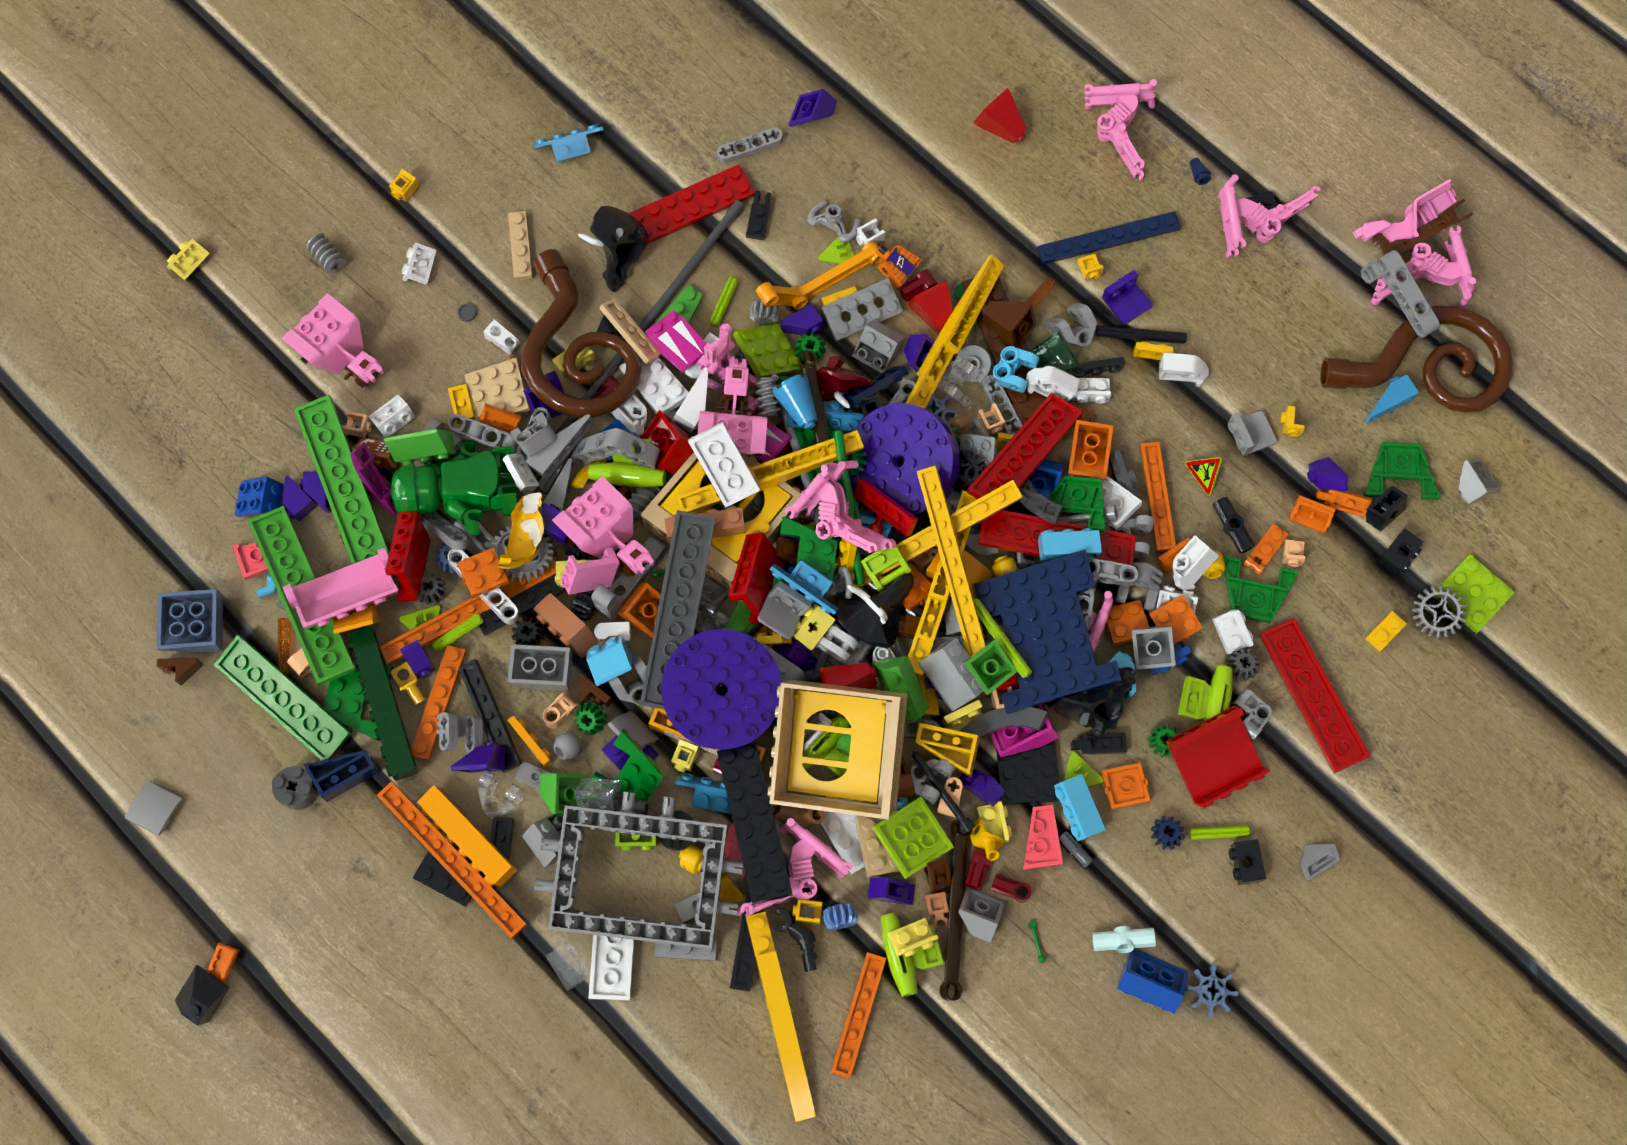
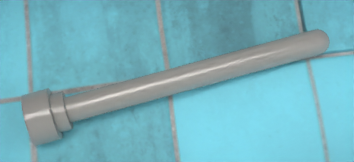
M1109 505L1104 508L1105 520L1113 521L1118 519L1116 505ZM1091 514L1059 517L1058 521L1068 523L1088 521Z

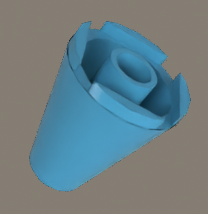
M804 374L803 377L801 375L790 377L781 382L782 387L779 389L775 386L772 390L774 396L798 426L805 428V430L813 428L818 419L807 375Z

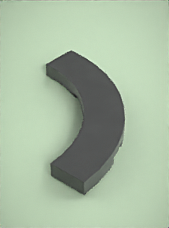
M1028 478L1019 489L1024 497L1019 501L1038 517L1056 524L1062 506L1050 501L1042 494H1038Z
M1033 707L1010 714L1006 713L1005 708L995 709L978 716L960 731L978 735L980 739L987 734L1010 726L1026 727L1041 731L1049 713Z

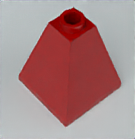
M1008 88L994 99L974 121L976 126L1011 143L1015 141L1019 143L1026 136L1024 134L1026 127Z
M946 280L917 294L908 303L909 308L938 335L953 312Z
M868 663L822 667L818 669L823 684L873 689L878 683L876 677L879 674L874 666L870 667Z

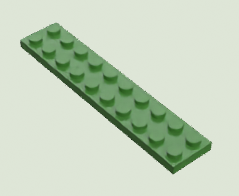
M326 395L294 408L351 563L355 564L378 555L377 550L383 547L389 556L390 550L366 487L354 468L351 459L352 450L331 396Z
M284 506L247 520L318 686L355 671L340 633L334 634V620H329L330 624L323 627L316 625L304 630L296 608L292 609L282 586L290 584L293 588L315 579V576Z

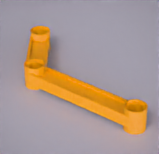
M875 241L867 243L862 248V252L801 287L798 285L791 288L772 286L770 282H765L756 289V293L766 307L783 305L793 306L795 310H799L807 305L808 299L870 263L873 266L879 264L883 260L875 253L879 246Z

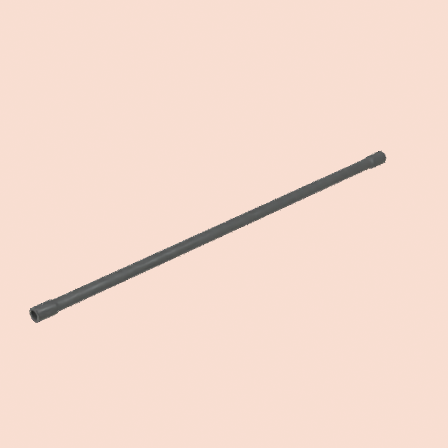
M735 200L726 212V215L640 323L639 327L644 333L728 225L744 208L742 202ZM619 353L614 356L604 369L602 377L593 383L582 399H593L601 390L605 380L615 372L623 361ZM568 415L555 434L576 422L579 417ZM531 469L533 475L535 476L536 472Z

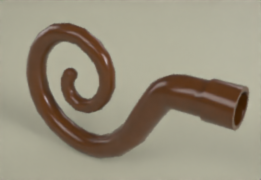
M556 249L546 250L534 259L533 266L542 282L547 285L554 297V301L530 331L522 349V373L531 391L543 403L557 412L573 417H583L588 414L591 417H597L611 413L624 405L634 395L641 380L642 366L638 354L624 339L603 331L589 332L577 337L564 354L563 368L568 378L579 384L593 383L599 380L605 371L604 367L599 364L595 365L589 372H582L577 369L575 360L584 348L592 345H602L613 349L621 355L626 364L625 375L621 384L605 396L594 399H581L566 395L555 388L546 379L542 371V355L549 341L568 321L578 303V291L575 282L570 276L569 269L559 251Z
M1432 306L1431 309L1440 325H1455L1476 334L1492 353L1495 367L1492 382L1482 393L1470 398L1457 397L1440 385L1436 374L1438 363L1443 357L1449 354H1456L1463 360L1460 375L1467 378L1472 375L1475 369V357L1472 351L1461 343H1445L1436 347L1429 354L1423 366V382L1428 393L1437 403L1450 410L1464 413L1479 412L1495 404L1505 394L1513 371L1511 348L1503 333L1488 319L1471 310L1457 306ZM1407 319L1394 331L1382 352L1372 363L1355 362L1349 359L1325 358L1320 372L1321 386L1323 388L1346 389L1347 387L1374 388L1385 383L1393 376L1412 343L1419 336Z

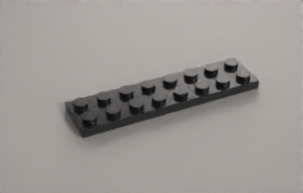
M756 742L748 743L738 748L718 750L717 755L752 905L793 896L770 799L767 795L768 791Z

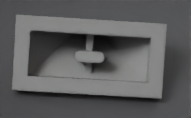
M1334 844L1305 845L1301 867L1307 881H1310L1340 861L1336 846Z

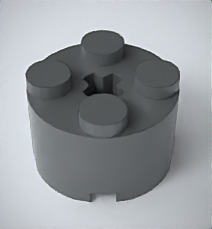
M298 766L287 767L281 770L272 780V792L275 799L289 809L302 810L309 807L314 802L318 792L308 772Z

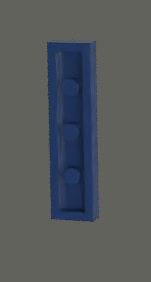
M894 366L873 378L872 380L875 381L873 386L857 387L843 395V397L852 406L859 405L863 402V399L875 396L879 390L887 389L889 384L901 381L902 377L908 374L907 367Z

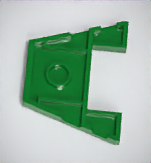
M1382 442L1364 496L1380 497L1383 494V479L1416 480L1421 482V499L1439 500L1441 495L1437 491L1434 477L1431 476L1428 469L1429 464L1421 444Z
M1064 476L1052 492L1050 501L1061 505V511L1091 514L1087 528L1099 530V533H1105L1103 483L1101 479Z
M782 517L780 535L800 538L796 566L803 559L833 581L838 541L832 538L820 539L816 531L791 519ZM774 576L773 587L779 581L788 586L789 583L784 579L779 580Z
M1224 556V574L1230 608L1241 611L1246 619L1271 623L1297 577L1298 571L1281 568L1279 570L1277 586L1238 578L1241 559Z
M386 665L388 675L391 681V671L393 670V666ZM360 671L351 672L330 681L324 709L343 725L379 741L374 729H377L376 723L362 720L366 703L363 693H366V689L359 682L358 676L361 675Z
M623 728L613 745L630 755L629 759L614 782L595 771L586 788L607 795L629 792V798L630 793H636L635 799L648 801L665 773L649 755L646 756L637 741H633L628 736L629 732Z

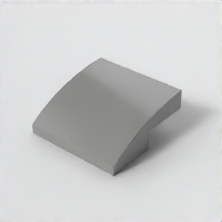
M633 711L622 714L607 724L618 736L623 728L629 732L628 736L633 741H637L641 750L647 745L655 744L659 739Z
M148 781L131 804L125 819L160 836L171 822V816L182 804V798Z

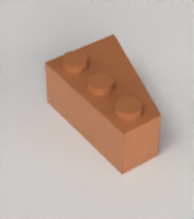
M551 593L533 608L538 614L536 616L537 620L542 625L546 623L549 631L554 636L558 635L561 642L565 646H569L581 659L591 647L598 644V641L587 625Z

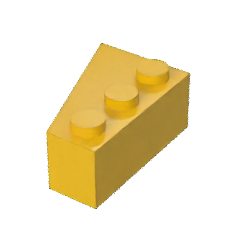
M919 723L915 743L972 777L980 741L979 736Z

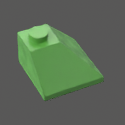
M996 639L964 662L986 695H989L1018 672Z
M540 773V795L552 814H564L565 805L585 808V774Z

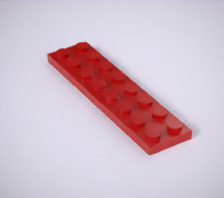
M740 164L628 214L645 227L648 233L649 244L730 208L735 200L743 202L755 196V191Z
M1051 393L969 486L967 493L979 499L1012 480L1015 481L1020 489L1074 426L1076 420L1080 419L1083 411Z
M1001 510L999 513L996 512L981 521L978 545L1040 557L1038 538L1044 531L1054 530L1055 532H1062L1066 529L1081 531L1086 529L1087 526L1058 520L1056 524H1053L1037 516ZM1106 530L1105 533H1099L1102 550L1098 558L1099 560L1133 565L1136 535Z
M1295 618L1260 633L1261 641L1333 773L1340 772L1371 757Z

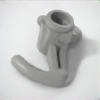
M823 200L811 209L807 218V222L811 226L820 224L827 226L829 229L837 232L839 240L843 243H848L857 235V228L860 227L861 220L856 218L851 232L846 234L843 226L842 209L838 205H829L825 209V213L815 216L817 212L827 206V201Z
M840 567L837 575L833 577L834 582L826 593L837 596L839 592L845 591V597L850 599L853 592L848 589L847 585L853 586L852 575L847 567Z

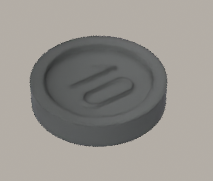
M463 304L458 309V316L464 322L472 321L476 317V309L471 304Z

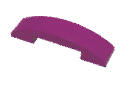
M362 442L351 453L354 468L370 494L381 506L394 515L397 513L391 496V488L372 462L375 458L366 443Z

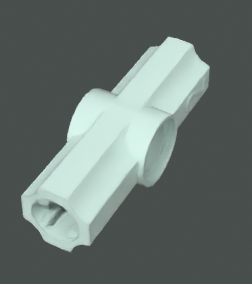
M1119 926L1114 931L1092 933L1094 951L1116 950L1119 953H1129L1134 948L1156 947L1154 928L1131 929L1128 926Z

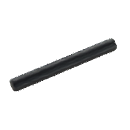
M1097 325L1095 328V335L1100 337L1186 343L1187 333L1100 325Z

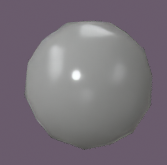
M566 732L557 736L553 749L559 758L570 760L579 754L581 742L576 735Z

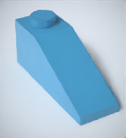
M1407 374L1401 378L1396 376L1389 381L1390 385L1366 418V424L1415 399L1419 392Z

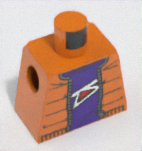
M882 244L875 252L883 259L877 266L886 279H889L895 289L903 285L922 261L900 245H896L889 250Z

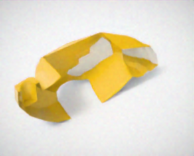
M531 493L523 496L512 511V526L507 551L505 547L506 555H500L499 568L507 570L517 568L532 561L538 555L540 547L537 552L536 547L541 541L544 531L543 519L539 512L542 505L541 493Z

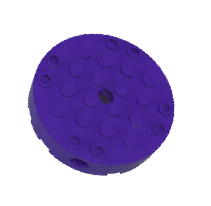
M895 403L880 407L869 413L854 429V431L857 430L864 446L862 453L867 455L863 460L867 461L868 464L862 465L864 471L858 470V475L852 474L849 476L853 493L859 479H866L916 518L927 515L928 511L917 471L937 466L945 498L949 497L959 476L960 450L953 431L940 416L919 406ZM904 457V464L901 466V460Z
M713 629L694 635L676 649L665 667L661 694L666 714L679 733L699 746L714 750H726L744 746L757 739L766 731L775 718L776 706H779L777 689L778 686H781L782 682L774 658L759 641L736 630ZM724 684L727 686L728 691L725 695L717 694L716 688L718 685Z

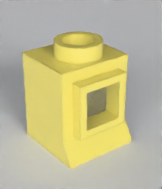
M680 739L671 760L674 769L683 773L685 770L690 772L699 753V747Z

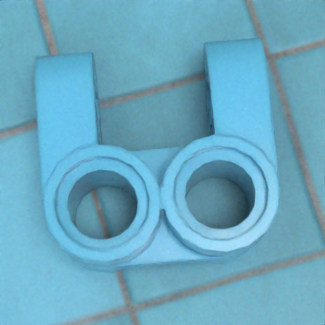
M1008 346L1001 351V360L993 368V375L1000 386L1024 393L1028 382L1014 374L1021 365L1036 368L1040 358L1031 352ZM1010 357H1015L1013 360H1008ZM1007 373L1004 377H1000L1001 374Z

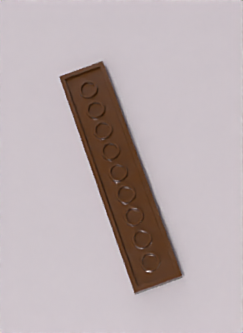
M999 277L984 305L990 301L1009 302ZM974 278L962 282L964 291L967 290ZM980 311L976 320L994 364L997 365L1001 360V351L1008 347V345L985 322ZM1025 340L1019 349L1031 352ZM1010 357L1008 360H1013L1015 357ZM1021 365L1014 375L1026 380L1027 373L1034 368ZM1007 373L1001 374L1000 377H1004ZM1004 387L1022 425L1047 398L1035 391L1032 394L1029 393L1027 387L1024 393Z

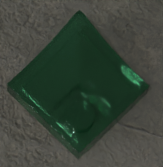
M1060 332L1054 333L1030 350L1031 353L1040 358L1037 368L1052 366L1068 372L1080 366L1079 361L1067 346Z

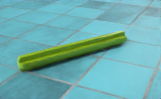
M975 598L974 603L979 620L993 639H996L1021 677L1027 678L1032 674V670L981 601Z

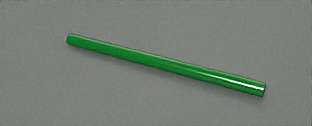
M843 430L834 431L838 463L840 461H847ZM846 469L840 477V482L844 489L846 502H849L848 515L855 519L849 470ZM857 546L853 566L855 585H863L865 582L860 547Z

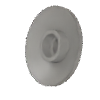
M966 346L959 351L955 358V370L964 381L979 382L990 372V356L980 346ZM973 360L977 361L976 367L972 366Z

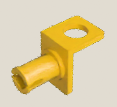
M407 662L391 671L393 678L400 687V691L406 690L414 705L425 700V697H423L416 685L418 678ZM401 669H406L409 672L407 680H400L398 678V672Z
M979 817L975 824L977 826L980 825V829L975 835L976 827H974L970 835L972 845L985 850L987 859L995 861L1000 855L998 849L1005 841L1003 838L987 831L983 818Z

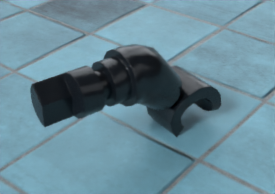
M784 909L775 910L777 915L784 914L787 918L786 924L782 927L776 926L775 930L780 932L788 930V934L797 942V945H800V950L804 953L802 960L805 972L817 970L815 963L817 954L813 951L816 938L811 928L797 921L794 923V918L789 911Z

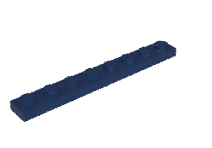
M1174 211L1037 246V251L1042 265L1179 231L1181 225Z

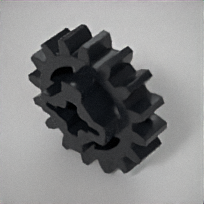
M960 450L958 479H962L965 483H961L958 480L955 481L953 487L956 486L957 491L962 489L967 491L969 486L981 474V471L985 469L981 467L984 461L977 460L979 455H973V451L968 450L966 452V450ZM964 458H968L972 462H967V460H964Z

